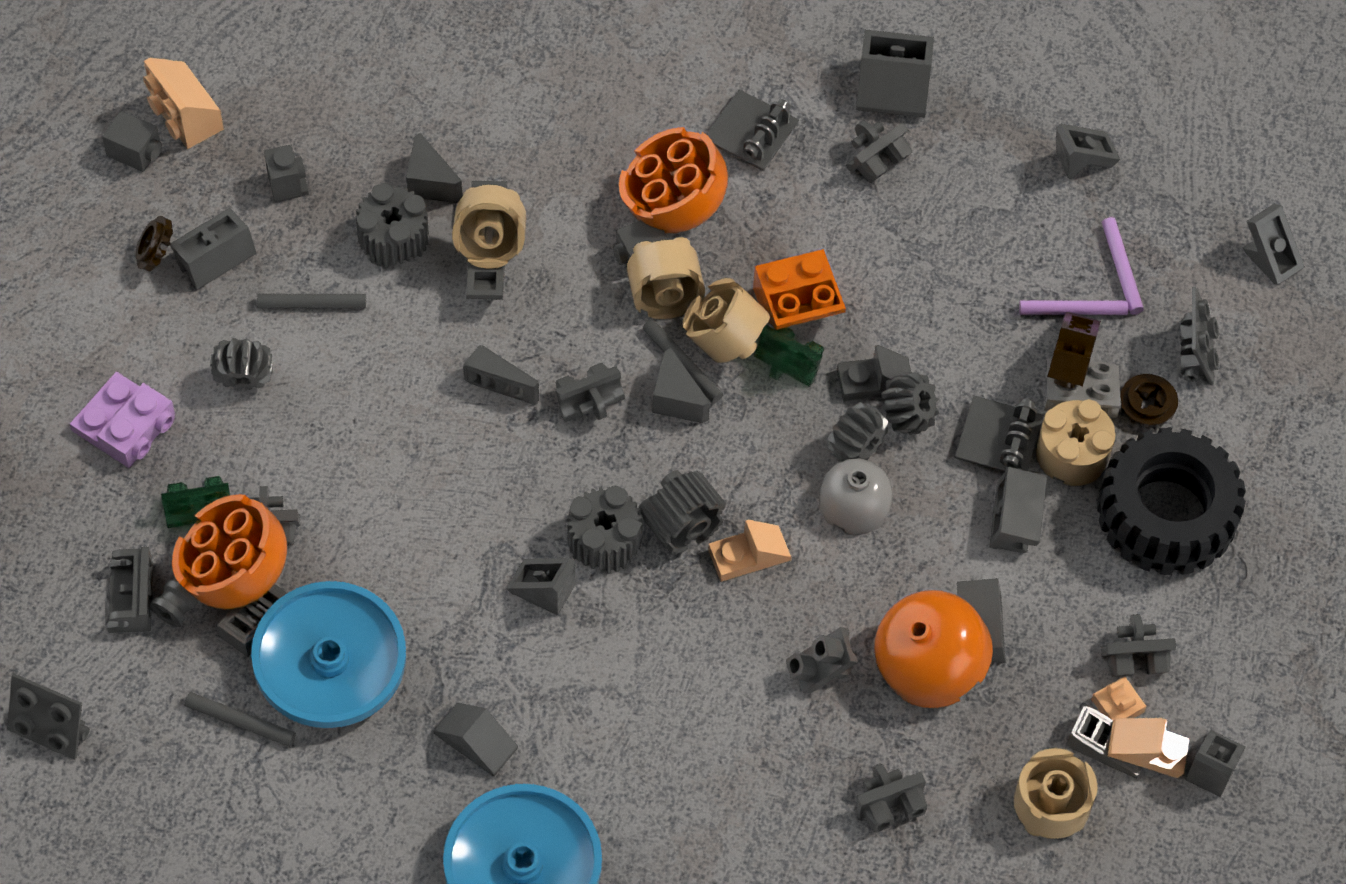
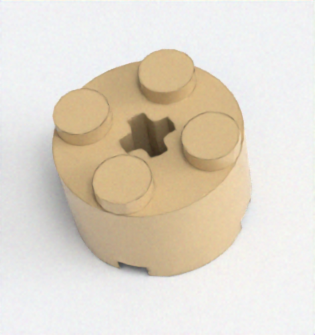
M482 185L469 188L464 192L455 210L452 239L456 250L460 251L469 263L480 268H499L508 264L510 259L520 253L524 245L526 230V211L520 196L514 190L497 185Z
M678 237L673 240H661L653 243L643 241L634 246V254L627 263V273L634 305L640 313L642 309L648 312V317L654 319L675 318L684 315L688 306L698 295L704 298L705 286L697 253L690 246V241L687 238Z
M720 279L708 286L712 291L704 298L698 295L691 302L683 318V328L687 331L686 334L717 363L728 362L737 357L746 359L755 351L757 346L755 341L768 323L770 314L733 279Z
M1091 399L1066 401L1048 410L1042 423L1036 449V456L1040 467L1052 479L1054 476L1070 486L1086 485L1097 480L1108 465L1114 446L1115 428L1113 422L1106 412L1101 409L1099 403Z
M1052 748L1036 753L1023 767L1014 793L1015 811L1026 831L1033 836L1059 839L1073 835L1083 829L1097 795L1095 773L1086 761L1082 762L1074 756L1073 752L1066 749Z

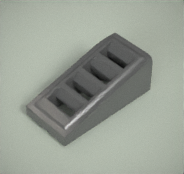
M479 345L463 365L465 381L534 405L539 401L538 380L485 346Z
M275 584L265 595L253 603L232 609L216 626L219 637L247 657L252 653L253 637L258 624H254L246 617L251 614L260 621L264 614L255 607L260 604L268 610L273 605L264 597L270 593L279 599L287 594V592ZM242 624L250 631L245 634L237 627Z
M1084 705L1070 733L1066 747L1137 779L1142 767L1107 756L1113 720L1099 711ZM1087 727L1094 729L1091 738L1084 735ZM1102 733L1109 736L1104 746L1098 743Z

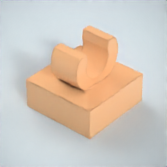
M1125 676L1095 692L1092 697V701L1100 713L1112 720L1116 718H1135L1143 714L1147 707Z

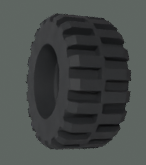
M1168 427L1159 428L1157 434H1153L1152 430L1139 433L1137 441L1134 438L1128 439L1121 445L1120 451L1113 454L1104 474L1097 500L1101 530L1103 532L1109 531L1106 540L1112 548L1120 547L1122 549L1120 555L1128 562H1131L1133 559L1140 563L1139 568L1150 572L1152 567L1160 569L1161 575H1172L1173 570H1180V574L1184 575L1193 573L1196 565L1200 569L1213 564L1214 558H1220L1227 551L1229 543L1233 541L1244 512L1246 501L1243 497L1246 490L1244 481L1238 479L1241 471L1236 462H1228L1229 453L1221 446L1217 449L1212 446V439L1204 435L1201 438L1192 436L1191 430L1181 428L1180 433L1172 432V428ZM1157 481L1180 484L1196 495L1202 504L1204 514L1193 520L1183 522L1165 520L1156 516L1145 507L1137 490Z

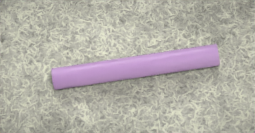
M1113 217L1106 218L1102 221L1106 239L1125 299L1128 301L1129 312L1132 315H1136L1144 310L1116 220Z
M1020 301L1019 313L1020 315H1065L1066 312L1076 315H1128V301Z

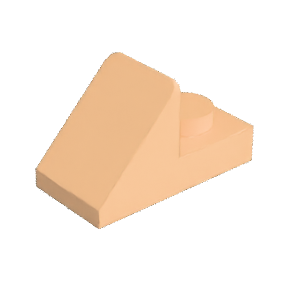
M753 520L745 521L744 533L709 543L708 547L721 582L791 561L790 552L779 526Z
M1116 718L1112 724L1107 756L1179 778L1185 771L1189 738L1167 732V720L1163 718Z

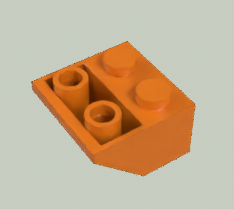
M824 249L755 266L753 290L758 303L770 314L768 322L776 330L846 312V307Z

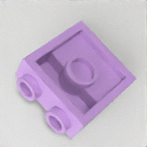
M115 372L72 420L70 427L71 431L130 468L137 459H142L148 453L151 443L160 432L164 433L171 427L175 418V412L171 400L145 383L138 386L120 373Z

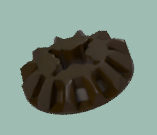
M158 216L155 220L149 222L143 230L135 252L139 269L150 272L161 263L162 257L166 255V250L171 244L170 238L173 235L171 220L164 216Z
M1140 374L1132 377L1124 384L1120 393L1122 413H1126L1130 417L1131 423L1135 421L1141 423L1145 429L1150 425L1161 427L1169 419L1172 420L1178 407V395L1175 388L1166 379L1154 374ZM1156 394L1154 406L1149 405L1147 408L1142 409L1143 399L1147 400Z

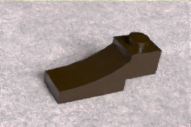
M1069 312L1065 313L1047 377L1054 379L1055 384L1066 388H1075L1076 385L1083 387L1101 321Z

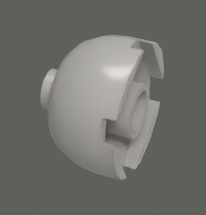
M861 458L846 459L835 464L826 473L818 497L820 511L825 520L832 526L835 524L845 529L844 532L849 534H867L879 528L889 515L893 503L891 481L885 471L875 463Z

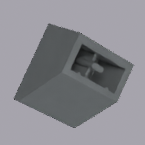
M865 29L856 110L925 118L934 37Z

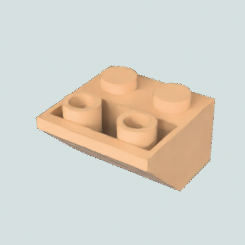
M157 58L144 60L147 75L143 77V80L151 94L147 97L149 105L157 116L162 114L166 119V127L173 139L177 140L180 138L186 148L189 149L224 130L220 109L185 62Z

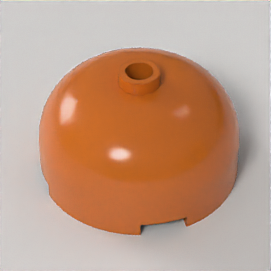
M684 127L662 131L644 141L634 150L637 156L633 159L627 171L622 170L620 174V196L638 221L641 220L649 226L664 230L665 233L685 232L703 224L721 205L728 186L727 166L713 141L704 132L701 134L687 132Z
M244 494L226 496L208 504L195 515L198 521L191 527L185 538L179 536L172 555L174 576L194 598L210 607L234 609L251 604L273 587L283 571L287 557V540L284 529L267 507L259 501L249 499Z
M926 590L904 597L888 610L878 626L874 652L882 677L904 701L924 708H940L961 701L959 697L971 690L978 681L981 684L991 664L993 646L988 627L978 612L967 601L949 592Z

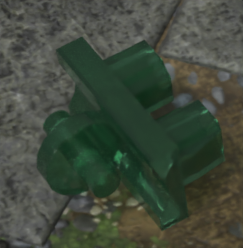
M766 325L760 334V342L754 357L772 366L769 377L778 380L785 373L810 387L815 381L823 357L824 347L814 341L807 342L805 345L794 340L795 334L793 330L789 327L776 330Z
M220 476L206 478L202 482L203 487L188 489L187 485L182 482L169 484L167 486V493L161 494L167 528L198 524L200 520L195 515L201 509L220 498L230 496L229 484L223 483Z

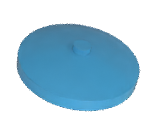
M316 582L288 592L266 611L253 637L252 666L256 682L263 696L270 705L285 717L311 727H344L372 716L393 697L405 671V637L395 613L374 593L346 582Z
M535 784L507 785L479 796L467 805L455 819L444 846L445 879L447 884H599L602 870L601 843L597 830L587 813L565 794Z

